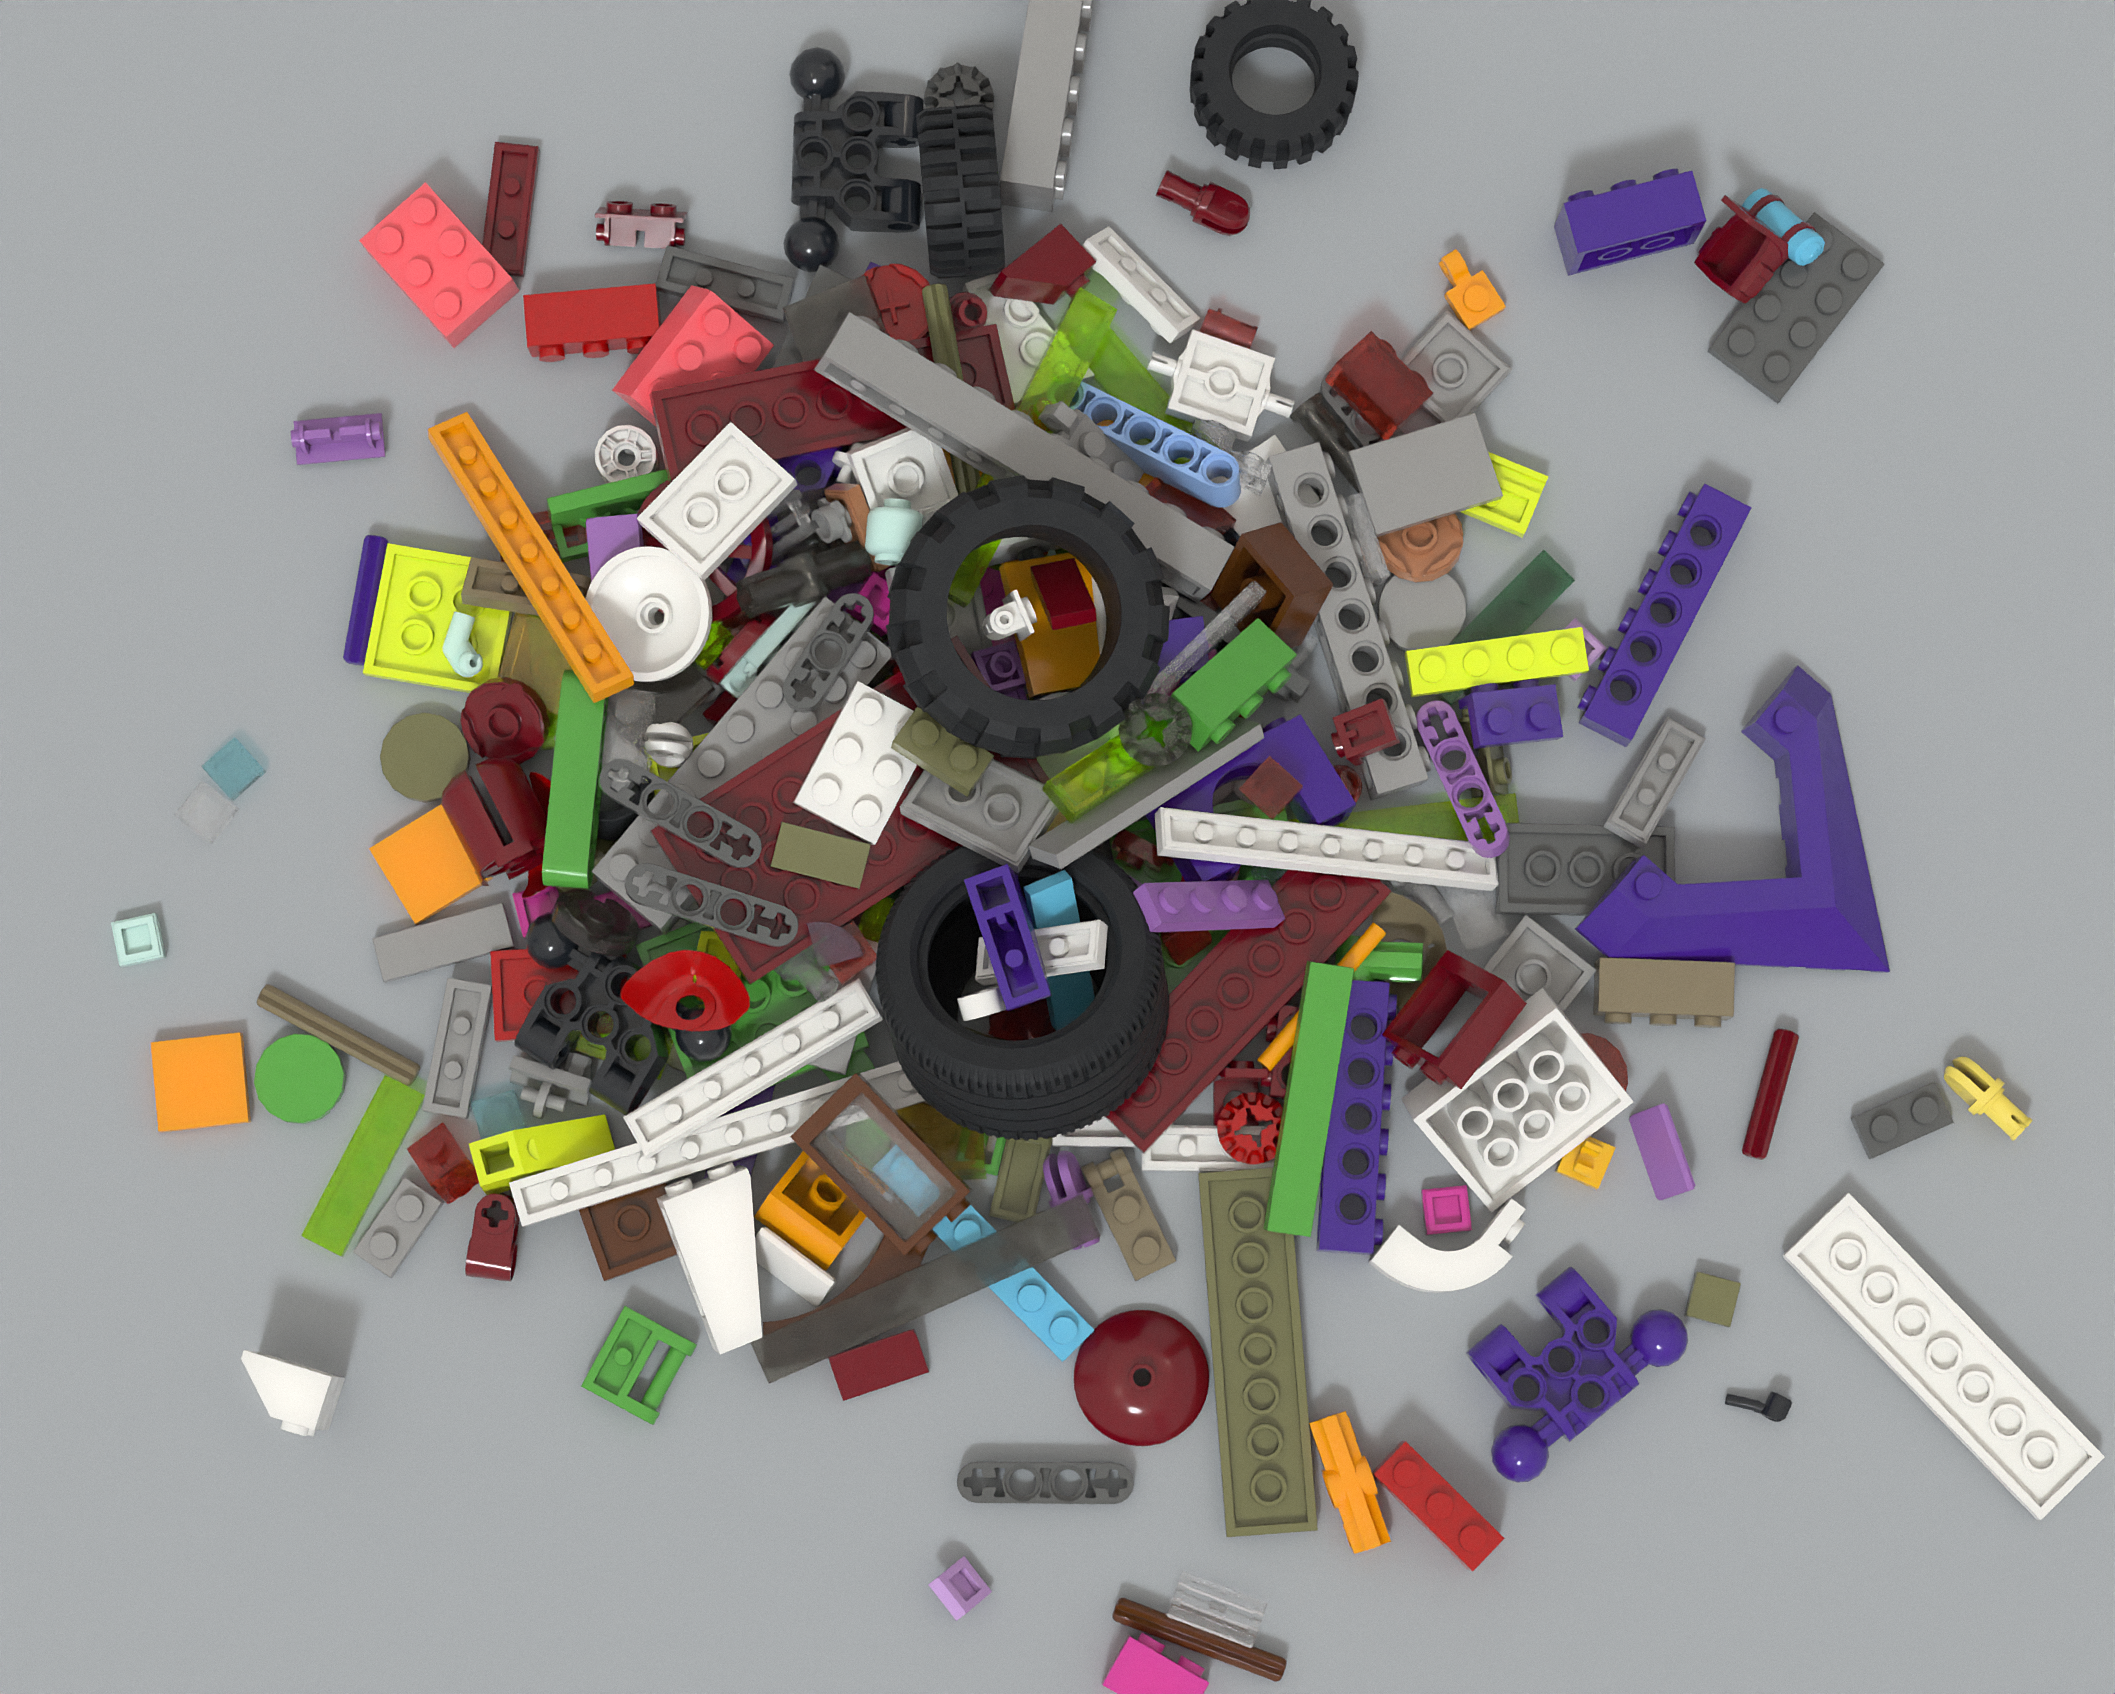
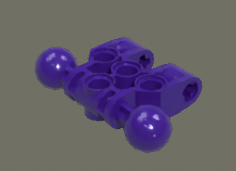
M1569 1267L1535 1295L1539 1303L1562 1331V1337L1549 1342L1538 1357L1529 1355L1502 1324H1499L1466 1352L1467 1356L1510 1409L1541 1410L1544 1414L1531 1427L1523 1424L1511 1425L1501 1430L1496 1436L1491 1448V1456L1497 1472L1507 1480L1517 1483L1529 1482L1535 1479L1547 1466L1549 1459L1548 1448L1562 1436L1568 1442H1571L1639 1385L1635 1376L1648 1365L1663 1367L1677 1362L1685 1353L1688 1344L1687 1329L1678 1316L1673 1312L1663 1309L1650 1310L1640 1315L1632 1327L1630 1334L1631 1344L1617 1355L1613 1350L1616 1340L1617 1318L1580 1274L1572 1267ZM1589 1320L1601 1321L1607 1329L1606 1340L1598 1344L1589 1342L1583 1334L1584 1323ZM1562 1348L1570 1353L1573 1364L1569 1371L1560 1373L1551 1368L1548 1363V1356L1551 1350ZM1528 1377L1535 1381L1538 1387L1537 1397L1532 1401L1526 1402L1517 1398L1513 1391L1516 1379ZM1590 1383L1600 1389L1602 1400L1599 1406L1588 1408L1580 1403L1577 1393L1581 1385Z

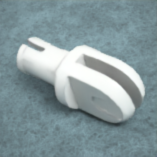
M667 722L651 724L647 728L645 735L649 739L644 742L645 749L660 766L667 768L681 767L692 754L693 739L689 731L681 724Z

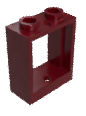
M1447 950L1382 1035L1395 1047L1391 1054L1403 1065L1412 1070L1416 1065L1421 1066L1419 1070L1437 1085L1441 1086L1444 1081H1447L1455 1087L1462 1089L1527 1003L1505 980ZM1466 991L1483 1000L1439 1058L1422 1049Z

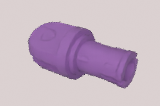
M1059 1151L1058 1156L1054 1153L1049 1154L1043 1163L1044 1178L1051 1196L1048 1202L1051 1210L1062 1213L1072 1243V1249L1078 1250L1083 1245L1088 1247L1100 1242L1087 1203L1091 1202L1090 1198L1094 1195L1091 1187L1086 1186L1076 1157L1069 1151Z

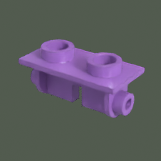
M382 413L293 421L294 430H291L292 447L296 448L297 465L385 457Z

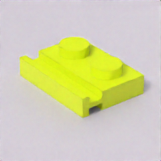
M1488 452L1503 497L1500 500L1461 511V513L1523 538L1549 476Z

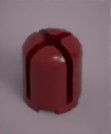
M508 758L486 759L475 765L514 842L507 844L478 786L466 770H463L451 779L443 790L441 797L442 807L482 886H489L486 878L506 872L509 880L543 863L541 853L544 852L547 816L522 767L516 761Z

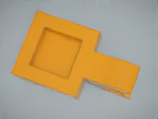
M1457 249L1441 258L1442 261L1438 264L1454 287L1446 292L1444 297L1459 321L1469 331L1504 311L1506 308L1504 302L1483 270L1471 277L1467 265Z

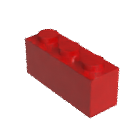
M655 283L523 295L527 348L532 357H539V360L543 362L561 361L565 359V354L583 353V356L586 358H601L608 356L609 350L627 349V353L640 354L662 325L659 293Z
M1401 1441L1372 1471L1373 1477L1467 1570L1474 1571L1505 1539L1406 1441Z

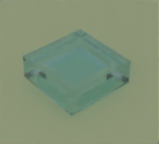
M236 737L201 766L232 801L266 773L265 769Z

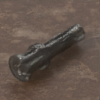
M1319 392L1300 405L1289 417L1293 422L1298 421L1314 443L1319 442L1322 453H1329L1333 463L1361 497L1348 458V452L1356 448L1346 436L1349 432L1346 429L1347 425L1335 419L1322 402L1324 396Z

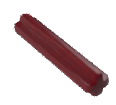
M1777 1029L1773 1034L1742 1148V1153L1747 1157L1763 1160L1767 1157L1799 1040V1035L1793 1031Z

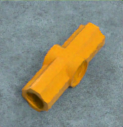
M1346 1411L1309 1423L1324 1467L1321 1472L1333 1507L1339 1510L1343 1522L1342 1525L1353 1554L1391 1542L1375 1496L1378 1494L1371 1469L1364 1455L1361 1456L1356 1442L1357 1439Z

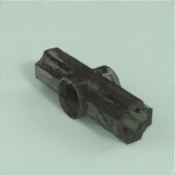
M858 540L818 554L815 551L805 552L779 563L776 568L761 571L739 580L736 583V598L741 610L750 619L789 605H793L794 608L801 607L824 598L833 590L867 579L871 576L872 561L869 553Z

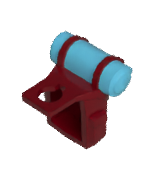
M1760 188L1747 197L1742 206L1728 196H1723L1721 201L1736 214L1722 228L1717 227L1712 232V235L1698 251L1699 256L1694 263L1710 281L1736 300L1746 304L1762 290L1765 284L1770 281L1776 269L1787 259H1791L1797 265H1807L1821 255L1825 242L1816 232L1815 228L1810 223L1802 221L1788 209L1778 195H1773L1767 189Z

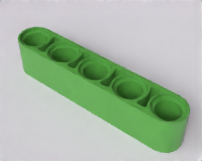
M564 670L561 682L542 880L544 886L590 889L593 881V873L591 871L595 865L602 796L599 776L602 768L605 766L612 695L593 703L573 670Z

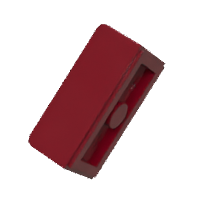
M915 1329L828 1357L843 1401L929 1373Z

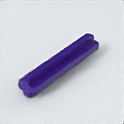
M366 535L363 542L343 654L344 660L353 665L362 666L365 663L387 543H389L382 536Z

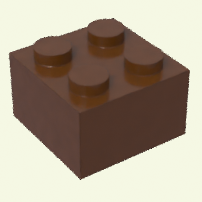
M1279 522L1241 534L1210 596L1240 632L1244 631L1259 618L1290 648L1300 646L1304 641L1334 584L1287 528Z

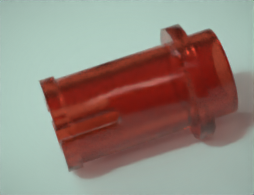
M1209 308L1200 332L1250 349L1258 327L1222 314V308H1218V311Z

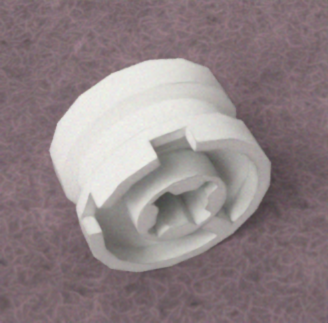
M621 425L606 431L599 439L595 449V463L603 480L606 483H611L658 471L659 455L651 437L646 432L632 425ZM624 451L626 454H635L633 464L629 466L621 465L620 453Z

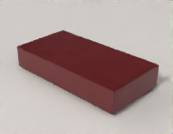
M1075 558L1030 566L1031 580L1052 630L1097 621L1095 605Z

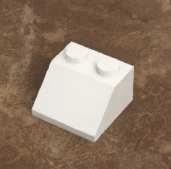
M243 1351L241 1360L270 1417L283 1420L280 1429L302 1436H314L316 1430H329L345 1378L265 1353Z

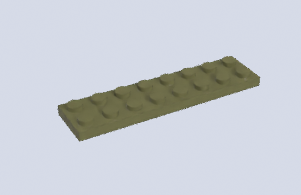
M1273 1168L1198 1173L1226 1537L1318 1531L1294 1235L1263 1229Z

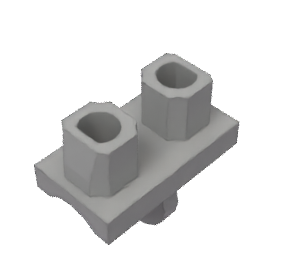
M522 1052L520 1057L514 1055L510 1063L509 1070H512L510 1083L523 1087L520 1099L535 1103L533 1117L543 1119L548 1108L563 1112L567 1101L587 1107L591 1097L589 1088L591 1085L592 1059L581 1054L569 1053L564 1069L556 1068L552 1070L530 1055Z

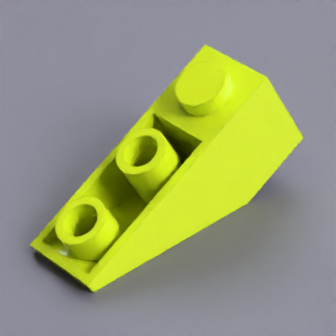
M605 1114L512 1130L468 1143L480 1187L486 1195L499 1194L511 1190L510 1182L616 1150Z

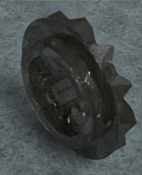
M1161 693L1146 694L1143 699L1137 697L1123 711L1126 719L1120 723L1118 728L1121 743L1125 751L1137 762L1148 766H1164L1176 761L1188 748L1192 737L1191 718L1186 708L1175 698ZM1146 712L1157 722L1173 719L1171 723L1167 724L1168 727L1162 731L1163 741L1166 744L1164 748L1153 737L1138 740V737L1143 735V732L1148 728Z

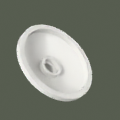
M637 547L616 555L598 571L586 594V601L634 675V681L655 682L677 675L698 657L708 639L712 623V602L705 581L700 579L667 549ZM662 609L664 620L661 624L657 625L654 619L655 613Z

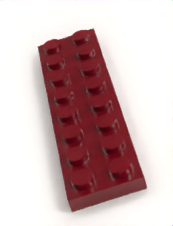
M992 324L956 331L963 381L972 387L986 389L995 397L998 403L1010 410H1015L997 325ZM930 337L907 341L918 350L921 356L934 363ZM820 359L654 391L649 394L669 482H672L730 422L774 461L845 447L855 443L878 440L905 429L907 426L816 372L814 369Z
M1288 869L1272 886L1286 919L1274 928L1231 929L1169 994L1168 1026L1156 1062L1146 1079L1132 1093L1131 1097L1125 1099L1124 1103L1118 1106L1115 1111H1110L1109 1115L1105 1118L1145 1154L1220 1075L1221 1071L1242 1052L1303 987L1307 961L1326 963L1392 892L1379 879Z

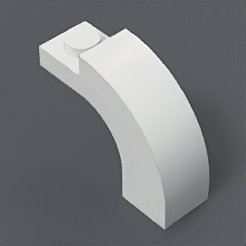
M1512 1198L1507 1200L1477 1240L1468 1247L1457 1251H1440L1430 1248L1398 1225L1392 1230L1368 1263L1392 1281L1418 1291L1443 1293L1474 1286L1497 1273L1513 1257L1501 1248L1499 1244L1502 1240L1510 1244L1525 1225L1519 1218L1526 1209Z

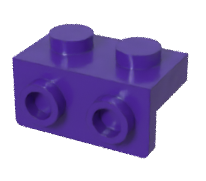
M1528 679L1512 683L1513 689L1498 690L1497 683L1471 687V694L1458 700L1459 709H1468L1474 749L1551 741L1564 737L1556 685L1540 686L1539 679Z

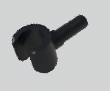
M1771 1391L1765 1404L1758 1400L1728 1393L1725 1404L1752 1410L1771 1421L1780 1422L1786 1418L1792 1402L1784 1396Z

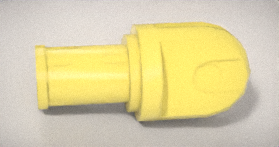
M1963 1056L1953 1059L1954 1067L1947 1066L1945 1068L1944 1080L1970 1106L1967 1110L1973 1116L1977 1113L1980 1116L1983 1113L1986 1114L2012 1141L2033 1121L2003 1094L2005 1089L2002 1086L2005 1083L2000 1078L1994 1080L1971 1059Z

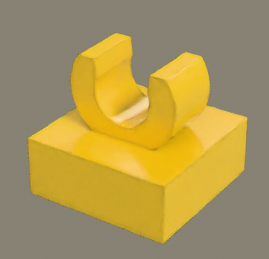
M1589 1136L1560 1159L1555 1172L1597 1190L1616 1147Z

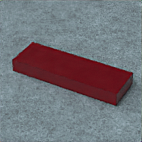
M495 142L482 245L509 275L524 277L540 149L539 146Z

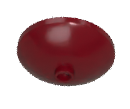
M1131 1310L1106 1319L1085 1339L1076 1358L1074 1390L1083 1414L1103 1435L1126 1445L1151 1446L1175 1438L1194 1422L1201 1412L1208 1394V1363L1199 1341L1181 1322L1157 1311ZM1141 1368L1149 1371L1151 1375L1149 1384L1143 1387L1138 1386L1133 1380L1134 1372Z

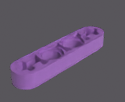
M1434 700L1427 702L1421 706L1416 715L1417 728L1472 849L1481 857H1497L1505 852L1510 842L1509 831L1454 710L1444 701ZM1438 715L1443 720V726L1448 735V738L1440 741L1435 728L1431 726L1430 718ZM1459 750L1465 753L1466 761L1459 769L1448 770L1443 767L1442 760L1448 752ZM1472 787L1482 790L1484 794L1483 799L1477 806L1469 808L1459 803L1460 795L1464 790ZM1485 816L1491 831L1496 832L1493 843L1487 844L1485 839H1481L1483 833L1476 819Z

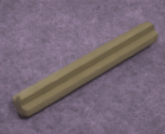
M266 984L261 990L256 1002L261 1008L407 1086H411L416 1080L421 1067L414 1061L270 984Z

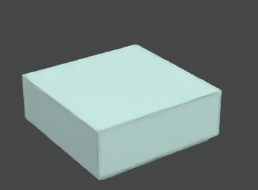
M156 913L111 922L120 967L123 968L166 958L159 918Z

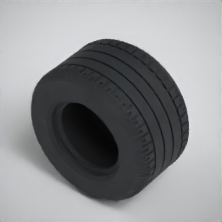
M958 845L954 850L946 851L945 855L941 854L938 856L937 860H932L930 865L923 867V871H919L916 877L910 880V884L904 887V890L901 891L898 899L895 900L880 934L876 953V984L899 1064L911 1085L927 1103L954 1123L980 1134L985 1133L987 1136H995L996 1138L1004 1137L1008 1140L1011 1138L1014 1140H1020V1138L1024 1140H1038L1041 1137L1043 1139H1048L1050 1136L1052 1138L1057 1137L1058 1134L1063 1136L1067 1132H1075V1129L1079 1128L1081 1130L1086 1125L1090 1126L1093 1124V1121L1096 1120L1098 1122L1103 1116H1108L1110 1111H1115L1143 1083L1158 1058L1167 1031L1169 992L1159 932H1150L1143 911L1133 894L1139 887L1117 863L1102 852L1096 851L1095 848L1062 869L1032 859V855H1030L1019 874L1016 873L1024 897V886L1066 870L1072 878L1080 923L1101 920L1108 926L1104 969L1090 971V975L1095 981L1099 992L1088 1008L1067 1026L1048 1035L1028 1040L1008 1041L989 1038L977 1034L958 1023L959 1004L957 999L961 997L966 984L976 972L979 937H982L964 879L1002 865L965 846L960 847Z

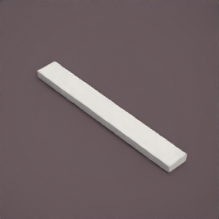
M1160 807L1155 813L1158 856L1493 891L1499 885L1496 857H1481L1475 853L1469 841Z

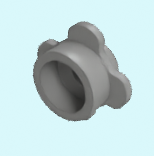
M825 498L819 499L817 501L818 509L814 510L811 514L812 524L817 535L826 543H830L838 538H841L845 543L851 541L852 533L849 528L852 525V521L847 509L837 500L830 503Z

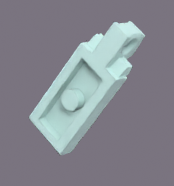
M802 592L720 683L721 686L738 700L757 677V669L762 664L766 667L783 647L780 643L791 631L795 633L811 614L810 610L817 602L809 594Z

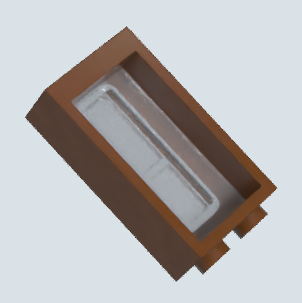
M855 1073L790 1136L904 1255L908 1254L912 1249L920 1254L939 1236L933 1230L939 1222L947 1217L952 1223L971 1205L965 1198L972 1191L969 1185L860 1073Z

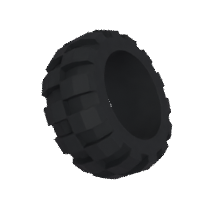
M1024 475L991 480L987 485L959 494L938 509L910 540L911 543L896 566L888 594L890 611L889 624L886 625L890 652L892 660L896 659L906 683L903 685L915 704L923 712H927L948 733L975 747L999 753L1001 757L1035 759L1039 756L1063 754L1097 740L1126 719L1125 716L1139 700L1145 698L1160 670L1158 666L1163 644L1168 641L1170 606L1164 604L1160 582L1165 577L1152 547L1146 549L1131 528L1135 523L1111 501L1105 504L1085 493L1084 486L1054 477L1049 481L1025 479ZM1004 538H1036L1055 544L1068 551L1092 575L1105 606V641L1094 669L1086 680L1073 692L1048 700L1030 701L1016 699L996 692L983 684L961 661L954 648L948 629L947 602L951 583L959 566L966 556L974 550Z

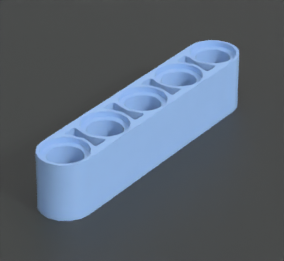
M1070 376L1060 377L1048 386L1046 391L1047 404H1055L1059 401L1063 403L1067 401L1076 402L1075 405L1069 408L1080 410L1096 425L1103 420L1114 421L1109 426H1097L1144 473L1214 507H1228L1239 499L1241 494L1239 464L1229 453L1079 379ZM1147 438L1152 440L1147 445L1135 444L1140 439ZM1181 457L1191 459L1185 464L1173 463L1175 459ZM1218 476L1229 478L1224 483H1214L1211 481Z

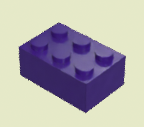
M1669 169L1655 174L1652 181L1637 184L1636 180H1625L1612 185L1609 192L1594 195L1592 190H1587L1569 196L1567 198L1568 202L1563 203L1554 229L1566 272L1569 276L1694 244L1707 220L1693 171L1679 174L1678 169Z

